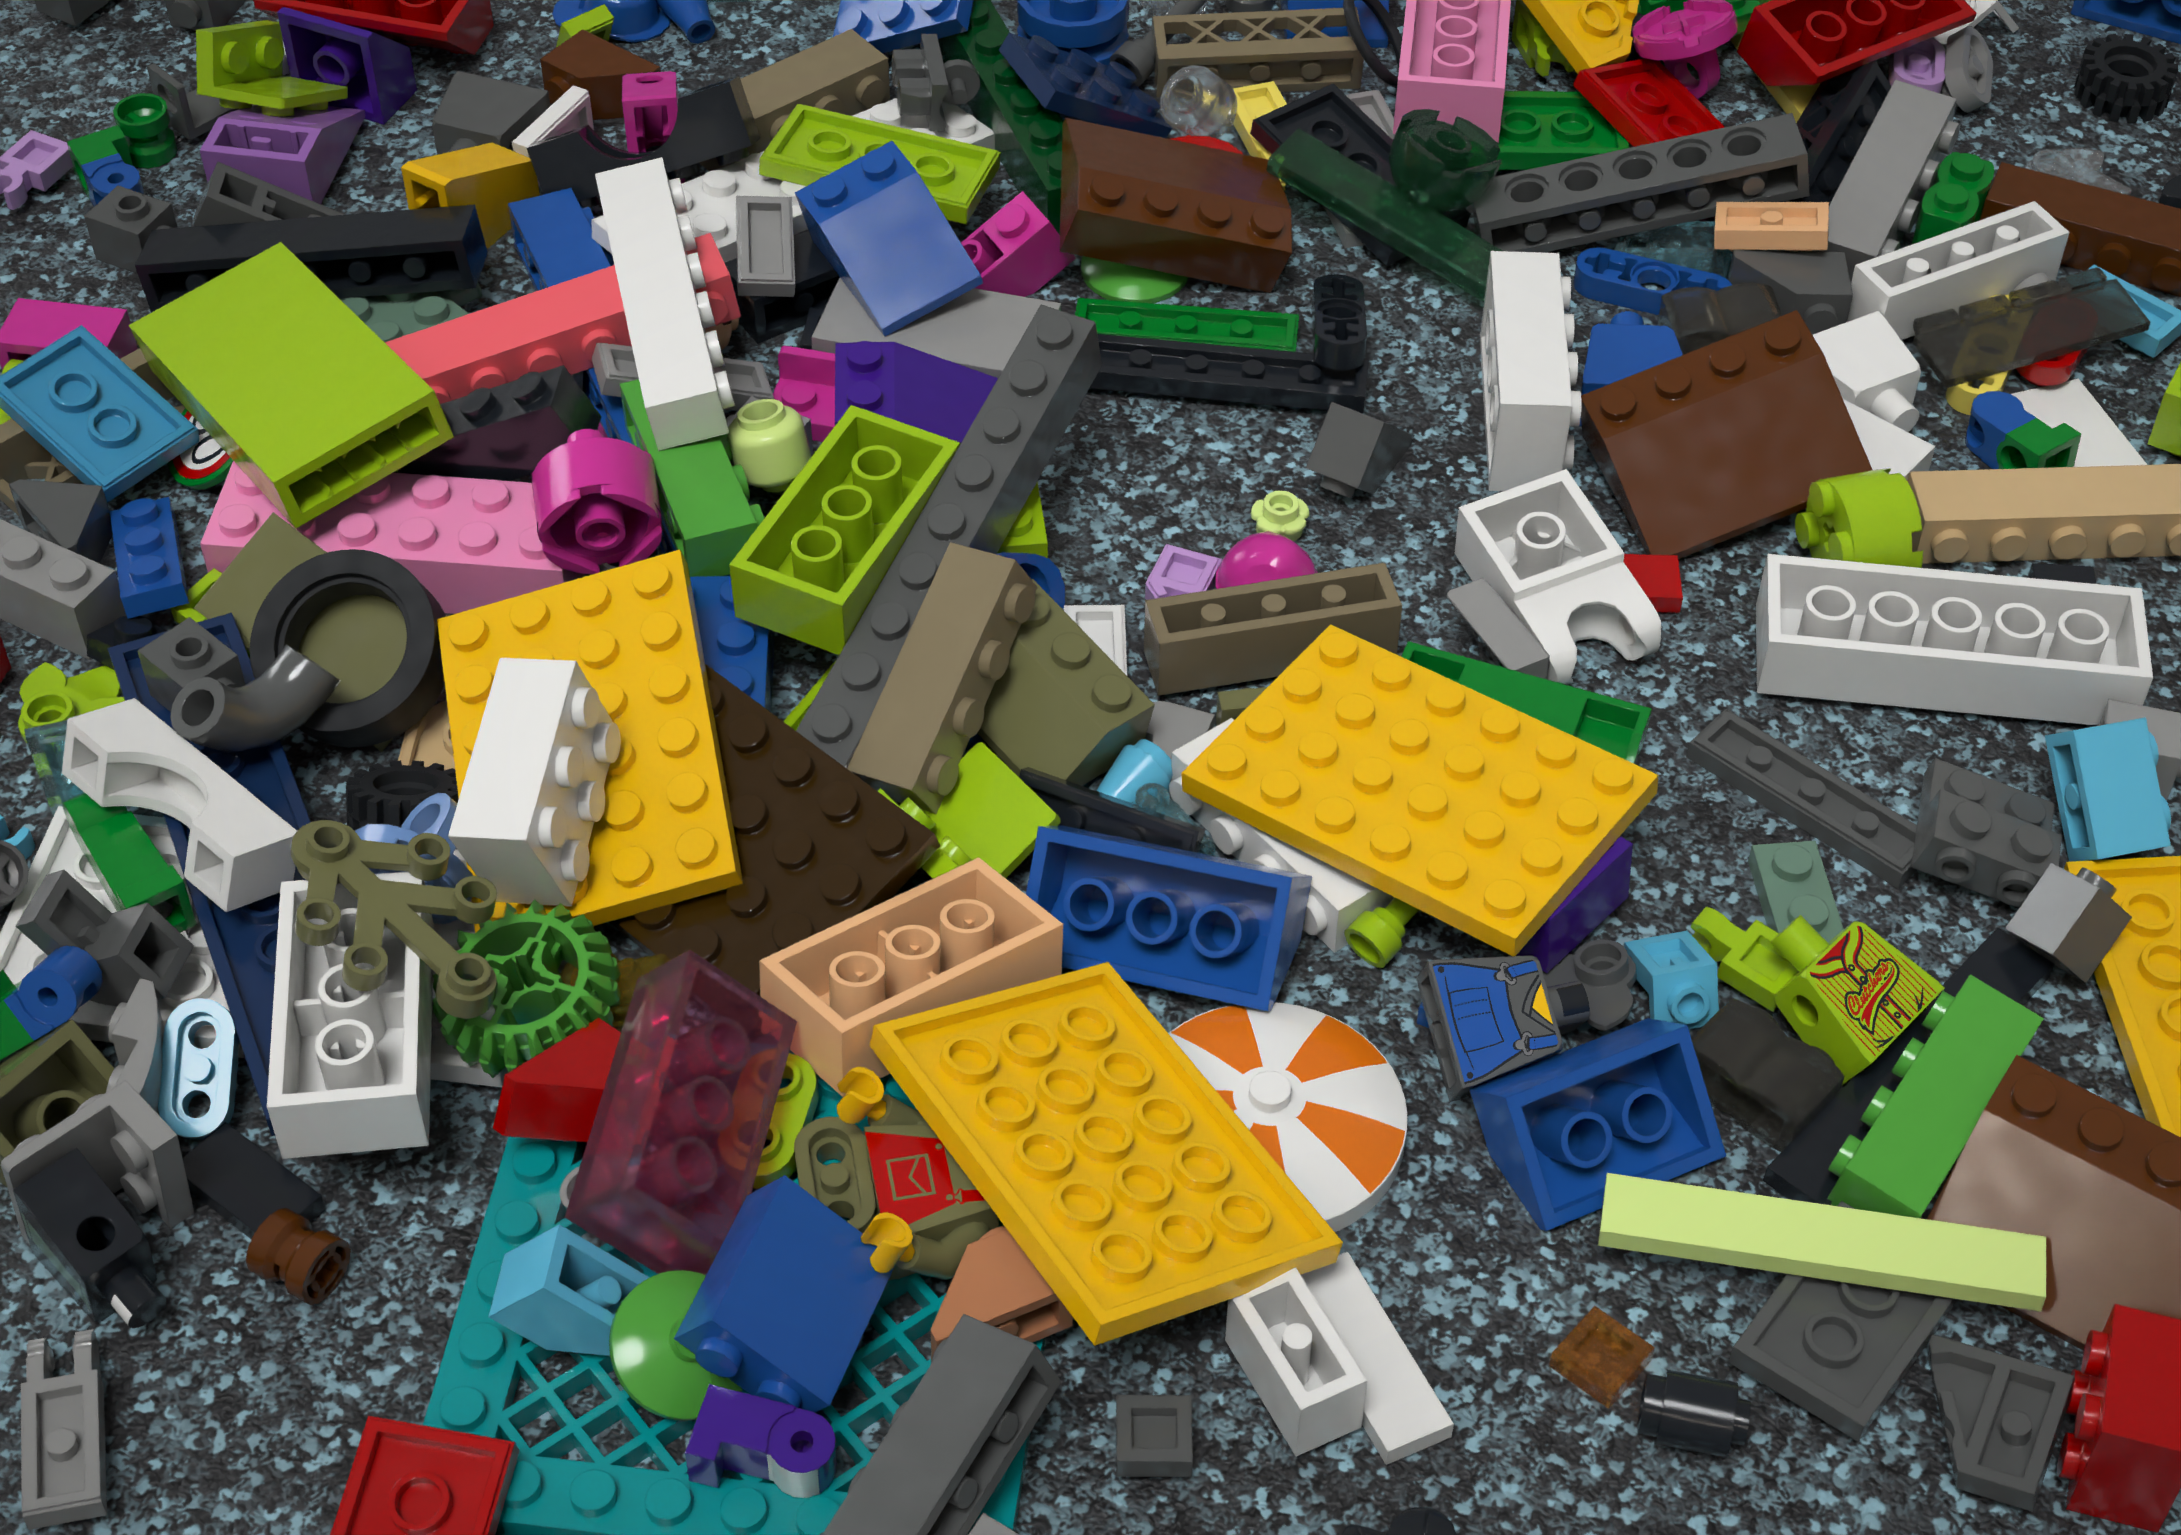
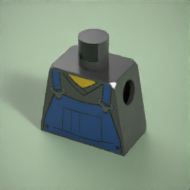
M1535 956L1438 959L1427 962L1416 977L1449 1102L1470 1096L1469 1089L1557 1055L1563 1049L1558 1027L1588 1021L1590 1017L1589 1001L1583 984L1578 980L1547 987L1540 961Z

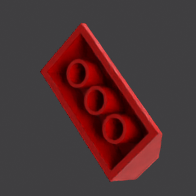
M253 0L255 9L277 19V12L282 7L374 32L406 45H420L449 50L456 54L466 53L475 55L494 26L490 0Z
M1771 0L1754 7L1737 53L1767 86L1815 85L1972 22L1977 13L1965 0Z

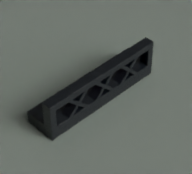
M1876 61L1820 83L1796 123L1808 153L1810 196L1784 202H1829L1830 205L1892 87Z

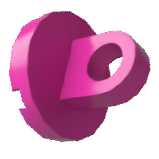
M1688 0L1683 2V10L1671 13L1670 6H1662L1644 15L1633 26L1635 51L1643 58L1664 60L1665 67L1699 99L1719 82L1720 66L1716 48L1728 42L1738 30L1735 10L1733 11V6L1725 0ZM1687 63H1690L1697 70L1699 80L1690 74Z

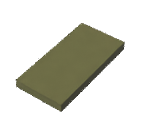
M273 512L201 598L194 609L207 619L232 613L244 646L250 651L253 624L268 593L279 580L296 566L327 552ZM355 595L330 604L311 621L302 636L298 652L341 680L326 702L349 703L361 700L377 692L392 678L399 668L405 653L407 642L405 620L399 607L394 602L374 595ZM392 739L373 746L382 752Z

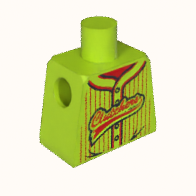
M1800 914L1771 941L1776 949L1798 970L1774 995L1775 1004L1830 1080L1838 1088L1872 1064L1944 989L1934 977L1863 922L1853 921L1827 942Z

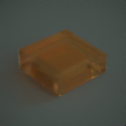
M1594 1306L1552 1352L1549 1367L1609 1409L1651 1362L1655 1347Z

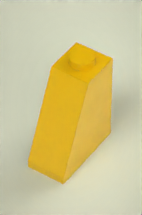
M493 142L408 161L401 167L409 210L475 204L487 249L512 228L508 203L540 196L538 179L531 159Z

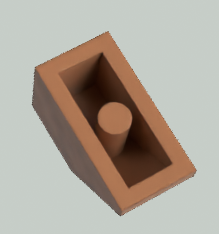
M1005 1226L994 1228L984 1234L978 1241L967 1245L930 1329L931 1360L938 1345L950 1336L963 1314L1031 1343L1072 1327V1315Z

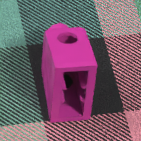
M676 72L627 74L622 77V105L627 149L629 152H646L650 147L662 146L671 135L678 112ZM685 178L680 179L681 184L685 183Z

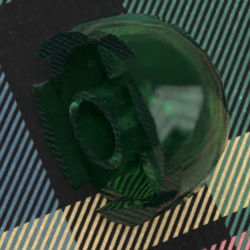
M1432 109L1412 110L1402 116L1388 158L1390 173L1398 189L1416 209L1425 213L1464 210L1483 197L1492 184L1501 164V160H1496L1500 148L1498 143L1486 131L1470 121L1458 116L1453 125L1438 121L1437 117L1440 111Z

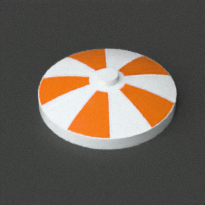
M1277 1002L1274 1003L1271 1011H1263L1236 1004L1212 1009L1185 1021L1168 1033L1334 1232L1342 1230L1367 1214L1389 1190L1398 1174L1404 1154L1407 1135L1406 1100L1401 1084L1387 1059L1361 1033L1344 1022L1317 1010Z

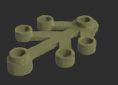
M332 820L310 822L302 826L295 833L291 843V858L301 876L308 881L306 900L297 909L295 923L297 937L302 942L312 946H324L337 938L341 911L338 905L334 903L337 884L341 883L358 899L353 945L345 951L342 967V978L349 987L359 991H371L384 983L388 965L387 953L382 948L385 925L439 976L436 1000L446 1013L458 1018H475L487 1012L492 1005L496 987V974L488 961L474 953L459 954L415 912L455 916L469 924L486 922L494 913L497 890L494 884L480 876L465 877L456 884L455 888L380 880L369 869L409 871L415 878L426 881L439 879L447 871L450 856V846L443 837L433 833H422L413 837L408 845L361 840L351 827ZM429 854L436 857V859H424L419 855ZM476 897L484 902L473 903L465 898ZM318 918L323 919L328 923L323 925H316L309 922L308 920ZM359 963H368L373 965L375 968L370 970H363L356 967L355 965Z

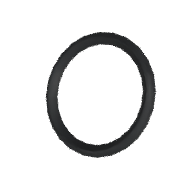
M1344 0L1343 6L1346 23L1358 51L1371 70L1382 81L1397 87L1398 76L1389 72L1380 62L1361 29L1354 0ZM1362 0L1373 11L1385 29L1395 51L1399 67L1402 37L1396 24L1379 0Z

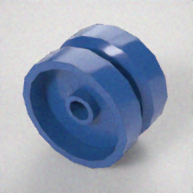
M1017 0L1018 36L1031 39L1033 35H1037L1048 40L1058 49L1069 53L1073 48L1079 49L1090 55L1096 62L1107 66L1115 51L1125 41H1129L1127 28L1129 0Z

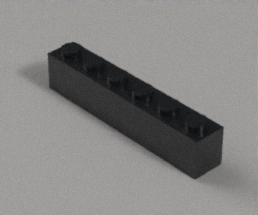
M474 204L152 230L137 259L135 268L152 313L279 242H282L339 299L473 289L477 286L488 251Z

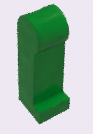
M82 793L62 803L63 811L74 837L116 911L144 903L155 906L164 901L173 906L172 912L165 919L180 933L197 925L184 881L173 865H167L131 811L128 812L126 806L101 807L86 793Z

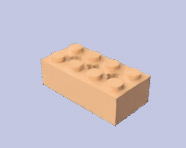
M976 858L759 960L761 1010L764 1013L763 1026L795 1055L804 1058L818 1076L844 1097L846 1094L838 1090L837 1084L852 1068L865 1067L873 1071L879 1078L890 1074L869 1046L875 1024L1061 975L1063 923L982 859Z

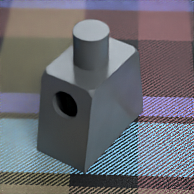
M457 71L433 118L432 128L437 155L491 142L513 151L512 141L550 107L549 92L543 89Z

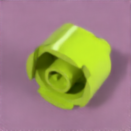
M1891 468L1824 478L1812 482L1809 489L1806 512L1798 513L1795 519L1796 536L1800 546L1804 549L1809 548L1812 558L1922 568L1923 550L1912 552L1911 533L1922 531V523L1917 501L1908 481L1901 473L1889 474Z

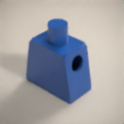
M1631 311L1616 314L1611 319L1610 324L1598 323L1593 326L1583 374L1581 395L1682 356L1683 354L1674 330L1668 326L1644 325L1642 317Z

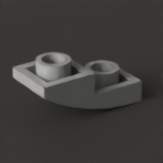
M140 978L128 1002H121L111 1017L108 1036L109 1041L114 1043L119 1065L110 1076L106 1092L127 1080L158 1114L164 1024L153 981Z

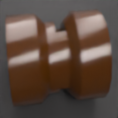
M282 1208L270 1214L258 1227L247 1250L246 1264L249 1271L271 1283L282 1280L285 1282L289 1294L309 1305H314L326 1299L339 1285L350 1262L351 1249L349 1243L327 1230L314 1232L308 1219L288 1208Z

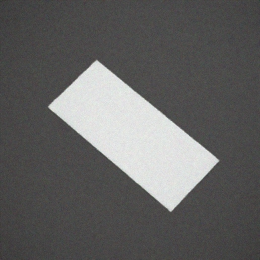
M2079 378L2059 385L2043 386L2011 394L2022 402L2024 410L2051 428L2066 423L2081 433L2074 467L2147 465Z

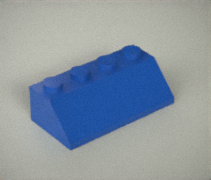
M1038 826L1026 895L1063 923L1062 967L1080 970L1109 962L1125 981L1263 1011H1271L1301 941L1312 876L1068 826Z

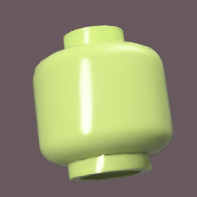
M761 399L746 404L738 411L737 417L734 418L728 427V443L732 451L734 466L741 464L750 486L762 488L767 492L784 491L811 458V451L801 415L792 407L783 405L779 400Z

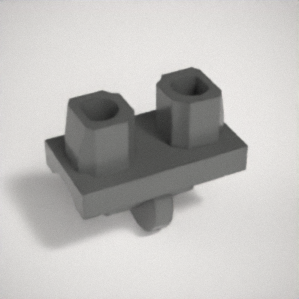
M921 34L920 49L893 50L891 73L893 86L898 87L897 106L899 115H926L929 131H945L946 121L941 101L958 105L973 99L980 87L978 71L974 65L966 60H949L943 64L937 34Z

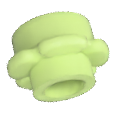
M1287 491L1271 492L1266 495L1264 501L1257 500L1251 508V518L1256 520L1257 533L1269 531L1283 535L1294 542L1302 535L1303 529L1306 527L1305 519L1309 517L1307 504Z

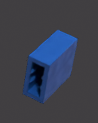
M784 1175L746 1196L674 1339L693 1352L696 1361L705 1370L715 1375L729 1378L749 1394L816 1412L830 1406L893 1269L887 1273L875 1271L871 1266L869 1258L877 1246L864 1244L860 1239L863 1233Z

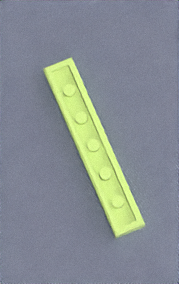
M1607 1173L1598 1246L2040 1312L2046 1299L2045 1236Z

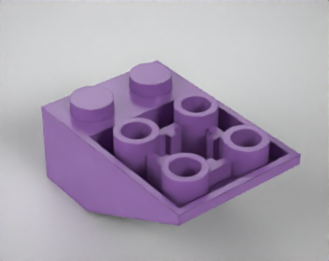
M252 104L251 108L238 109L217 118L200 149L207 183L218 161L321 204L365 118V111L328 106L326 110H303L295 107L294 115L268 116L262 114V106Z

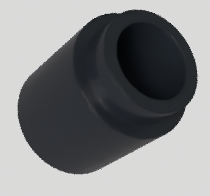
M1666 1369L1664 1376L1646 1373L1640 1400L1637 1433L1654 1436V1444L1727 1458L1731 1443L1745 1444L1750 1420L1751 1400L1738 1398L1737 1382Z

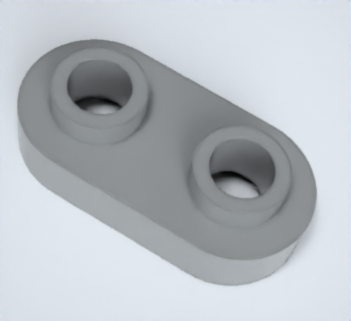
M1967 26L1948 37L1945 50V79L1942 86L1944 95L1957 99L1955 108L1960 107L1967 113L1990 102L1993 75V60L1984 38L1972 26Z

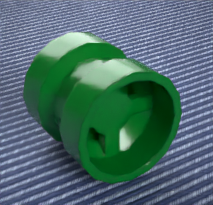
M149 93L134 94L122 99L115 105L113 110L115 122L126 137L133 166L138 168L160 167L170 162L176 156L178 151L174 132L168 127L170 117L166 101L162 97Z

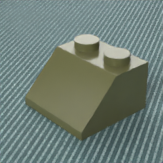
M73 1019L68 1020L54 1030L17 1050L0 1065V1183L6 1187L1 1161L10 1155L22 1141L33 1135L46 1132L74 1114L81 1104L89 1098L106 1093L114 1068Z

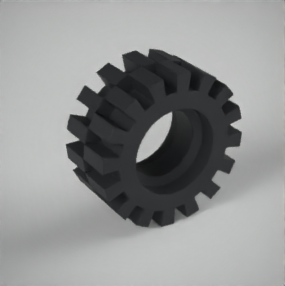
M2116 34L2107 35L2106 41L2100 37L2093 40L2092 45L2088 44L2083 54L2074 86L2076 88L2074 92L2076 98H2082L2080 104L2085 109L2094 106L2092 114L2101 117L2104 113L2110 114L2109 121L2118 122L2119 117H2126L2127 123H2136L2138 116L2144 122L2152 120L2154 115L2159 117L2163 114L2164 109L2167 108L2178 72V64H2174L2176 58L2172 53L2165 54L2166 47L2160 43L2155 47H2151V39L2145 37L2142 38L2141 42L2133 41L2134 35L2124 34L2123 40H2119Z
M400 760L390 761V767H384L377 763L369 765V771L363 769L355 771L354 777H348L346 780L347 826L351 827L354 831L367 824H389L401 827L410 812L419 803L437 793H446L458 803L455 769L444 770V765L438 763L424 767V761L412 760L411 765H402Z

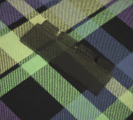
M2096 267L2061 277L2058 284L2056 281L2050 280L2011 291L2009 293V300L2004 294L1962 305L1959 307L1958 313L1951 308L1916 318L1913 321L1915 333L1913 344L1946 389L2149 330L2151 322L2118 280L2106 281L2107 276L2100 268Z

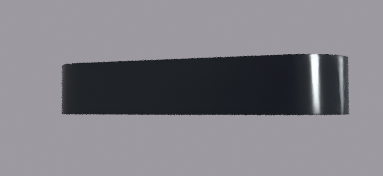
M1331 274L1318 277L1313 285L1311 308L1313 358L1316 363L1329 369L1351 370L1358 368L1365 361L1367 340L1364 286L1358 279L1346 275Z

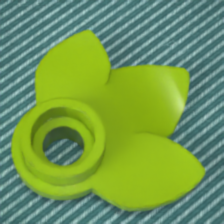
M44 662L32 671L21 685L19 693L23 706L18 720V728L23 740L33 747L51 749L65 745L68 718L125 701L124 697H120L121 689L114 669L104 665L66 678V675L56 666Z

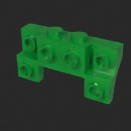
M1410 641L1407 642L1401 657L1636 764L1647 735L1652 708Z

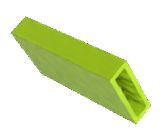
M282 242L129 325L151 371L295 529L454 438L435 391Z

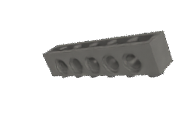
M1793 113L1468 182L1474 224L1485 265L1489 264L1491 251L1544 253L1716 216V202H1784L1810 196L1808 153Z

